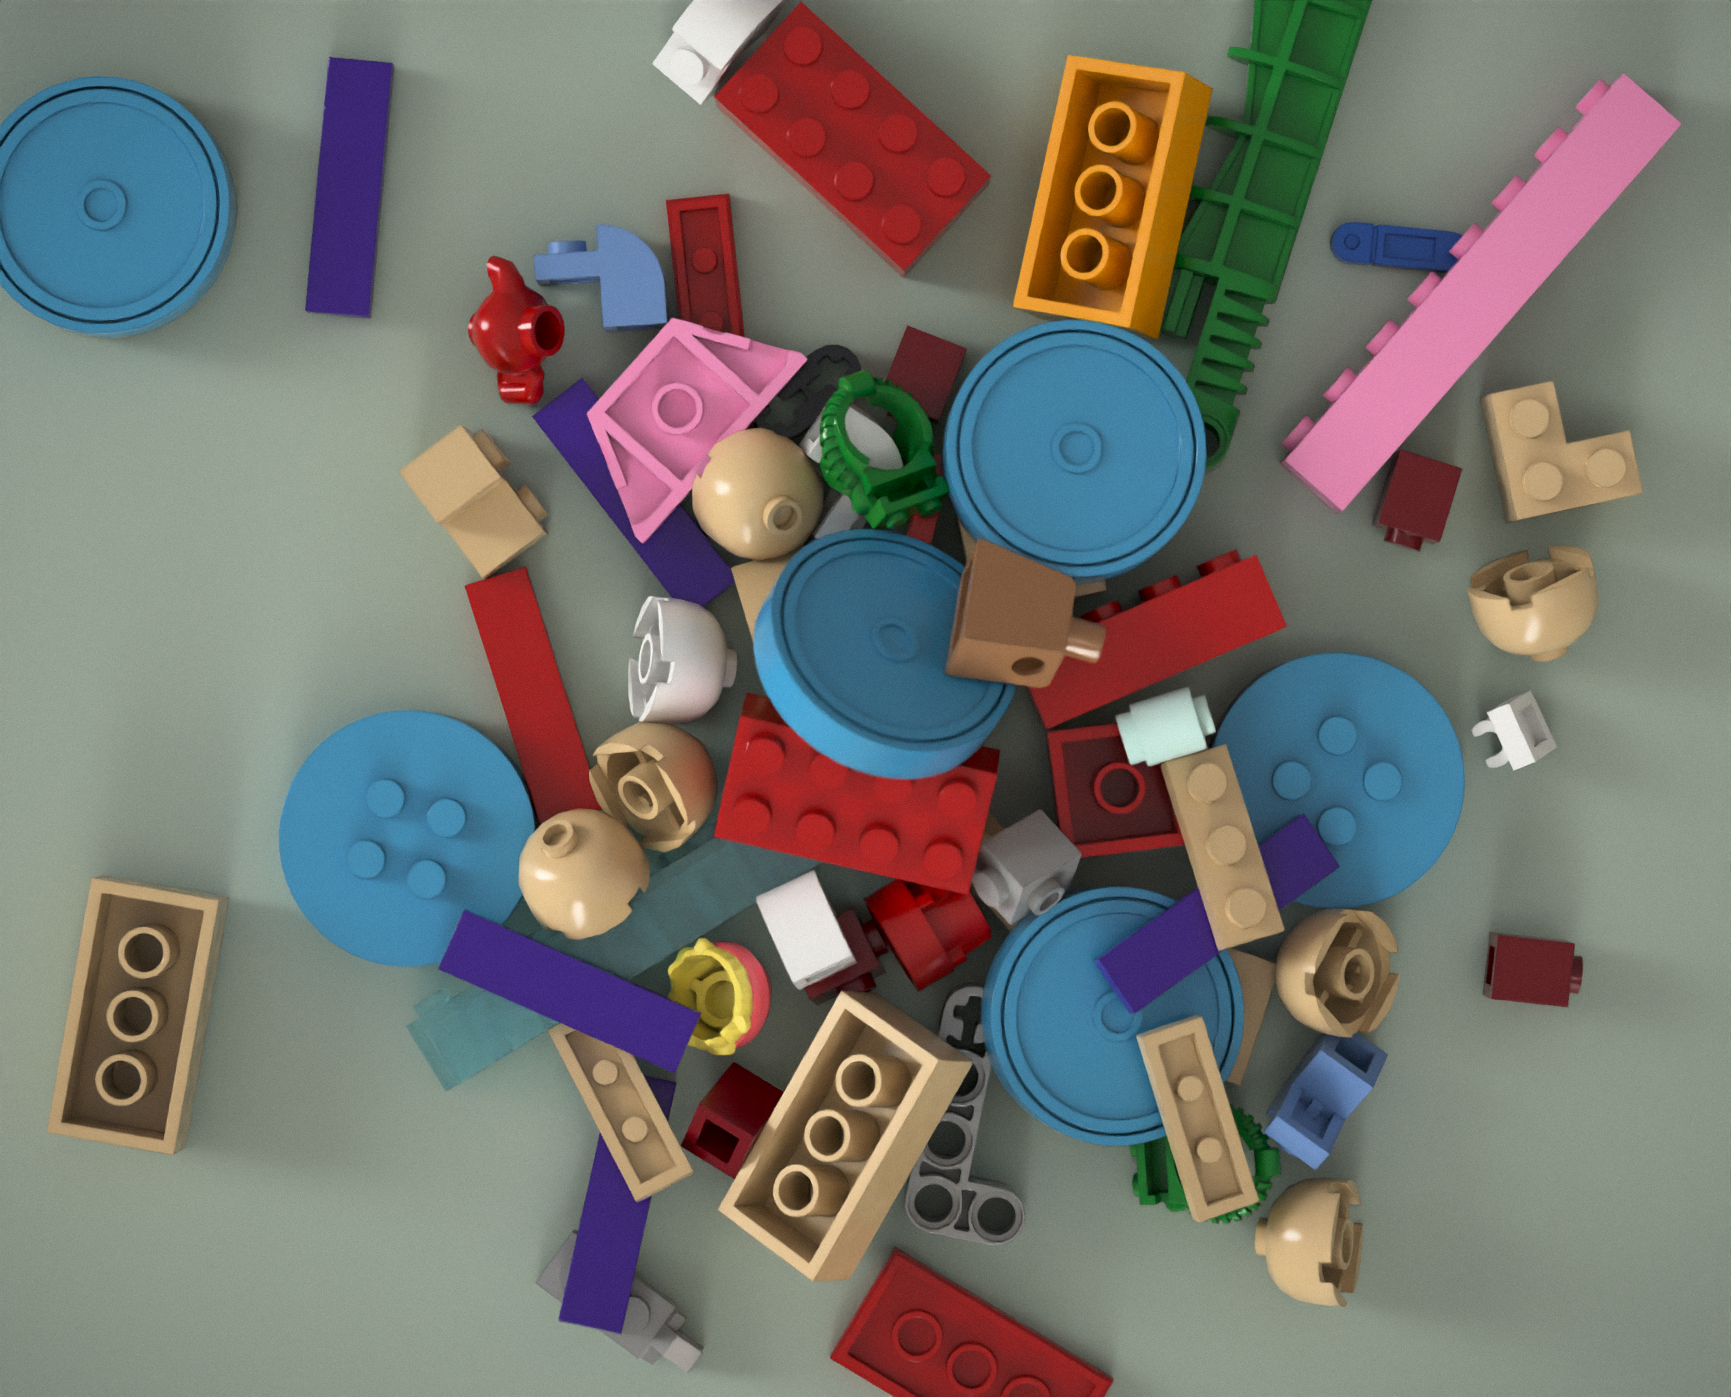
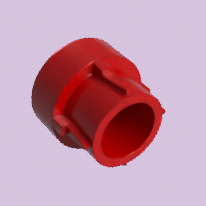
M895 879L863 898V902L879 927L884 940L918 992L954 972L956 966L967 960L966 955L992 938L990 935L992 931L970 891L969 895Z

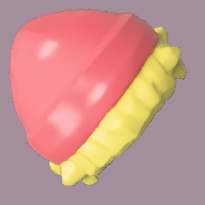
M698 938L694 947H683L678 952L675 961L668 968V975L671 980V991L668 998L702 1012L687 1045L702 1051H708L712 1055H732L736 1049L749 1044L755 1039L768 1017L772 999V984L769 974L750 950L735 942H710L707 938Z

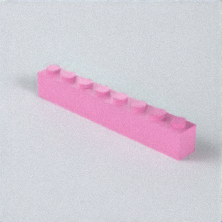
M1625 73L1618 77L1610 86L1602 79L1598 80L1576 105L1575 108L1584 116L1567 134L1560 127H1557L1534 153L1533 156L1542 164L1525 182L1518 175H1515L1492 201L1491 204L1500 212L1486 228L1482 230L1477 224L1473 223L1449 250L1458 259L1442 278L1433 271L1427 275L1407 298L1416 308L1400 326L1389 319L1365 346V349L1373 357L1359 373L1356 374L1347 367L1323 394V397L1331 405L1317 421L1313 422L1305 415L1281 442V445L1289 453L1279 464L1336 514L1342 512L1682 124Z

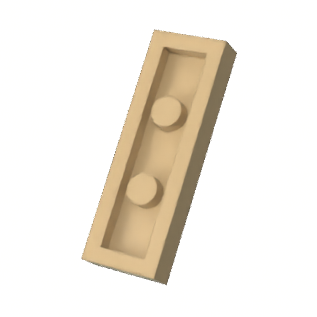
M1227 745L1204 750L1161 764L1163 777L1218 951L1285 931Z
M1193 1015L1137 1034L1136 1038L1192 1219L1202 1222L1259 1202L1203 1017Z
M562 1023L548 1030L636 1203L694 1174L632 1054Z

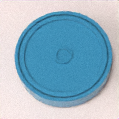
M105 76L83 77L53 85L35 94L18 106L0 125V285L23 308L51 324L77 334L108 338L126 337L154 330L175 320L193 307L211 288L222 271L233 243L237 214L236 193L227 160L220 146L207 128L179 102L149 85L134 80Z
M1061 320L1032 326L1012 335L990 350L976 364L960 388L948 415L942 445V467L945 481L950 490L948 494L956 515L974 541L977 543L979 539H983L1070 576L1076 585L1099 583L1114 579L1136 569L1156 555L1176 534L1195 505L1201 489L1206 464V437L1199 406L1190 387L1176 367L1159 350L1133 333L1116 326L1087 320Z
M853 529L829 534L811 542L797 552L784 567L759 610L754 630V655L761 682L774 707L788 725L807 743L836 762L860 772L885 778L917 779L935 776L961 765L972 757L1008 709L1014 696L1016 684L945 674L960 579L965 567L948 554L923 541L899 533L874 529Z
M1338 652L1313 654L1283 662L1267 670L1243 688L1229 704L1215 728L1216 732L1213 733L1209 749L1227 745L1257 844L1297 815L1305 814L1340 866L1293 900L1294 902L1317 908L1347 909L1383 901L1400 893L1421 878L1439 859L1456 829L1464 799L1465 775L1462 752L1454 728L1440 704L1427 689L1404 671L1386 662L1368 656Z
M420 710L391 711L368 716L348 724L333 733L309 755L293 779L284 801L279 827V851L284 876L295 902L309 922L324 937L339 948L367 961L390 966L415 967L436 964L442 961L464 909L502 925L509 920L524 897L518 885L519 857L527 839L539 826L537 813L524 776L508 753L495 740L478 728L452 716Z
M1095 885L1074 889L1065 893L1060 901L1046 913L1037 916L1032 912L1025 916L1011 930L994 956L985 981L981 1004L982 1032L987 1055L999 1081L1011 1098L1025 1112L1047 1127L1077 1140L1107 1146L1141 1144L1166 1136L1136 1035L1193 1015L1203 1017L1223 1085L1230 1076L1242 1042L1244 1002L1239 976L1227 949L1220 952L1134 1014H1129L1093 961L1175 903L1176 900L1160 893L1121 885Z

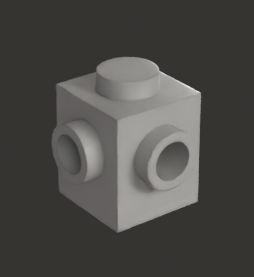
M1040 809L981 843L972 883L983 902L990 907H995L1005 920L1012 925L1032 912L1037 916L1042 915L1060 901L1062 896L1071 887L1082 853Z

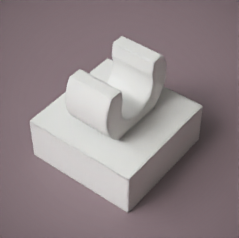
M1531 690L1514 696L1488 711L1489 717L1476 724L1471 730L1474 737L1483 735L1486 732L1497 734L1503 748L1502 751L1485 760L1488 767L1491 768L1501 767L1510 762L1514 771L1538 761L1557 748Z

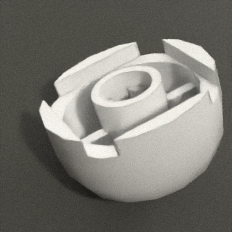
M649 596L641 607L633 637L644 639L640 649L639 662L631 657L629 659L628 696L630 710L633 717L640 718L638 722L686 724L702 718L716 704L722 688H730L733 685L737 671L736 651L727 649L725 632L711 612L699 604L682 599Z

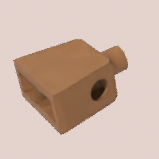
M979 539L961 575L945 674L1042 688L1050 684L1064 656L1095 664L1104 644L1106 626L1072 617L1076 583L1070 576L992 542Z

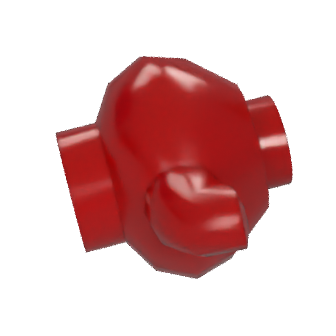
M491 256L486 265L488 276L492 282L493 292L485 298L477 312L470 318L468 335L471 343L476 347L488 366L497 370V385L501 400L507 404L535 405L544 394L543 381L545 374L541 364L548 356L556 354L561 348L565 336L564 321L557 308L549 305L542 295L525 285L523 277L512 261L498 256Z

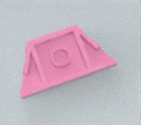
M671 318L587 412L613 482L632 525L634 535L641 543L645 544L692 491L696 473L702 477L705 467L712 460L707 456L711 449L718 442L733 433L747 430L808 362V359L802 353Z

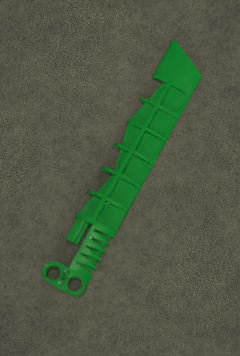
M1254 0L1250 49L1235 46L1229 48L1227 54L1229 58L1248 66L1243 123L1217 116L1207 117L1205 126L1218 133L1237 139L1209 189L1191 186L1189 199L1200 204L1180 237L1160 332L1164 335L1187 339L1204 283L1216 286L1186 380L1199 406L1204 428L1211 431L1218 442L1216 453L1206 459L1204 474L1211 473L1221 466L1227 455L1241 412L1233 406L1236 395H1245L1248 390L1245 385L1240 383L1243 372H1253L1255 365L1248 361L1247 358L1250 349H1261L1262 342L1254 336L1257 327H1266L1269 324L1270 320L1262 315L1265 304H1275L1372 0Z

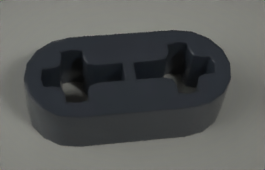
M825 345L806 357L808 362L777 395L783 402L790 400L801 391L808 400L798 406L793 412L797 423L788 429L781 422L770 426L764 419L771 412L768 405L755 420L758 428L773 430L776 434L786 436L790 440L803 434L812 426L827 401L837 390L832 384L825 386L815 395L809 390L808 386L822 375L819 363L827 357L834 364L845 360L850 366V369L844 374V376L861 371V365L856 355L848 348L840 345Z

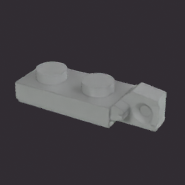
M575 1229L535 1283L561 1303L578 1233ZM637 1274L634 1275L622 1335L601 1331L636 1358L641 1357L653 1365L661 1354L686 1373L692 1369L704 1349L703 1346L679 1330L687 1317L676 1309L677 1304Z

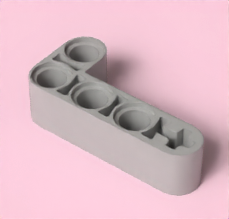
M963 983L954 987L947 994L942 1007L937 1032L938 1037L946 1042L947 1036L951 1035L961 1041L963 1020L961 1016L953 1013L955 1006H966L970 996L980 997L981 1005L984 985L979 983ZM977 1020L974 1025L973 1043L984 1042L981 1020ZM951 1045L974 1061L973 1065L977 1069V1078L974 1085L966 1091L956 1092L940 1122L947 1121L957 1124L964 1132V1141L962 1146L951 1154L935 1152L927 1143L907 1179L905 1210L909 1220L917 1228L928 1233L987 1245H1005L1021 1234L1025 1224V1209L1020 1195L1010 1185L969 1175L992 1065L985 1045L982 1053L966 1045ZM938 1184L950 1192L952 1202L944 1214L927 1216L917 1209L915 1204L917 1193L927 1185ZM993 1197L1006 1199L1014 1207V1215L1011 1222L1001 1229L985 1227L978 1219L980 1206L986 1200Z

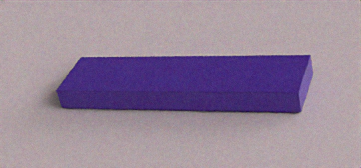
M328 58L305 306L307 313L371 319L394 76L393 63Z
M581 378L532 416L669 595L672 598L682 599L705 607L735 583L732 570L681 504L645 544L635 537L602 449L587 416V412L599 398L586 381Z
M1305 814L1297 815L1258 843L1278 910H1281L1340 867ZM1197 886L1093 961L1129 1014H1134L1223 950L1218 951Z
M467 909L463 910L438 967L439 970L673 1073L676 1072L702 1013Z
M644 1075L666 1120L669 1121L676 1082ZM601 1133L599 1134L558 1321L622 1335L652 1196L636 1203Z

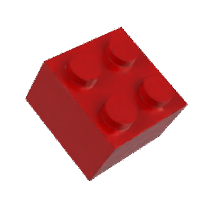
M1117 722L1045 731L1056 826L1082 853L1081 858L1185 845L1160 767L1165 762L1149 767L1146 761L1130 765Z

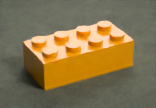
M1073 55L1067 56L1014 298V308L1042 320H1087L1101 322L1131 332L1138 337L1158 340L1213 88L1186 72Z

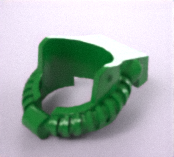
M867 370L841 377L838 382L839 389L827 401L821 416L822 422L820 423L819 430L821 435L819 440L820 446L823 448L819 464L825 481L837 492L848 496L852 501V510L859 515H863L873 529L884 525L890 530L905 524L910 519L909 516L920 513L921 517L924 518L943 508L942 501L950 493L944 476L938 477L935 469L936 462L933 459L934 448L932 446L934 445L932 426L918 400L915 401L909 391L905 393L901 385L894 386L891 380L886 379L884 382L881 377L872 378V375ZM867 397L869 405L881 407L898 420L892 439L903 461L901 469L883 470L867 466L870 459L858 451L846 432L845 416L854 400Z
M1230 1103L1239 1136L1243 1138L1250 1150H1254L1256 1174L1252 1176L1259 1202L1211 1218V1223L1219 1224L1220 1221L1224 1224L1231 1223L1232 1219L1237 1222L1242 1220L1243 1215L1245 1217L1250 1216L1252 1209L1257 1210L1261 1206L1260 1201H1265L1268 1194L1266 1191L1271 1190L1272 1187L1271 1178L1281 1175L1279 1148L1268 1145V1136L1266 1134L1263 1135L1261 1132L1263 1127L1260 1123H1254V1117L1251 1114L1245 1115L1244 1109L1240 1107L1235 1109L1234 1105ZM1167 1135L1145 1143L1129 1145L1132 1157H1136L1137 1173L1133 1175L1132 1188L1134 1195L1139 1197L1140 1205H1157L1160 1202H1164L1167 1209L1172 1212L1183 1211L1186 1208L1189 1209Z

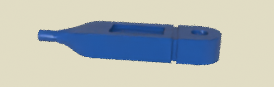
M1349 222L1339 226L1334 231L1330 239V249L1335 258L1347 264H1372V266L1446 273L1458 260L1449 250L1462 235L1451 231L1380 224L1374 226V224Z

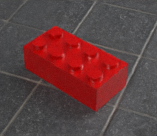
M802 2L795 7L714 96L718 109L903 278L990 184L991 175Z
M1237 549L1196 566L1201 578L1182 586L1178 575H1174L1139 590L1138 594L1142 603L1125 611H1122L1118 600L1080 615V619L1106 626L1104 644L1095 664L1064 656L1048 686L1042 688L1024 686L1042 729H1049L1287 627L1257 555L1241 560Z
M747 692L739 718L713 837L969 895L998 774L1000 750L981 746L972 757L961 765L930 777L895 779L870 775L840 764L815 749L788 725L776 710L769 697Z

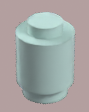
M1188 686L1129 704V712L1116 715L1118 728L1130 765L1146 761L1149 767L1207 749L1204 736L1216 732L1205 695L1192 698Z

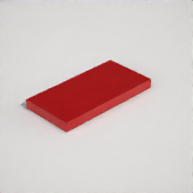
M896 1246L830 1354V1359L893 1397H1104L1114 1381L1112 1376Z

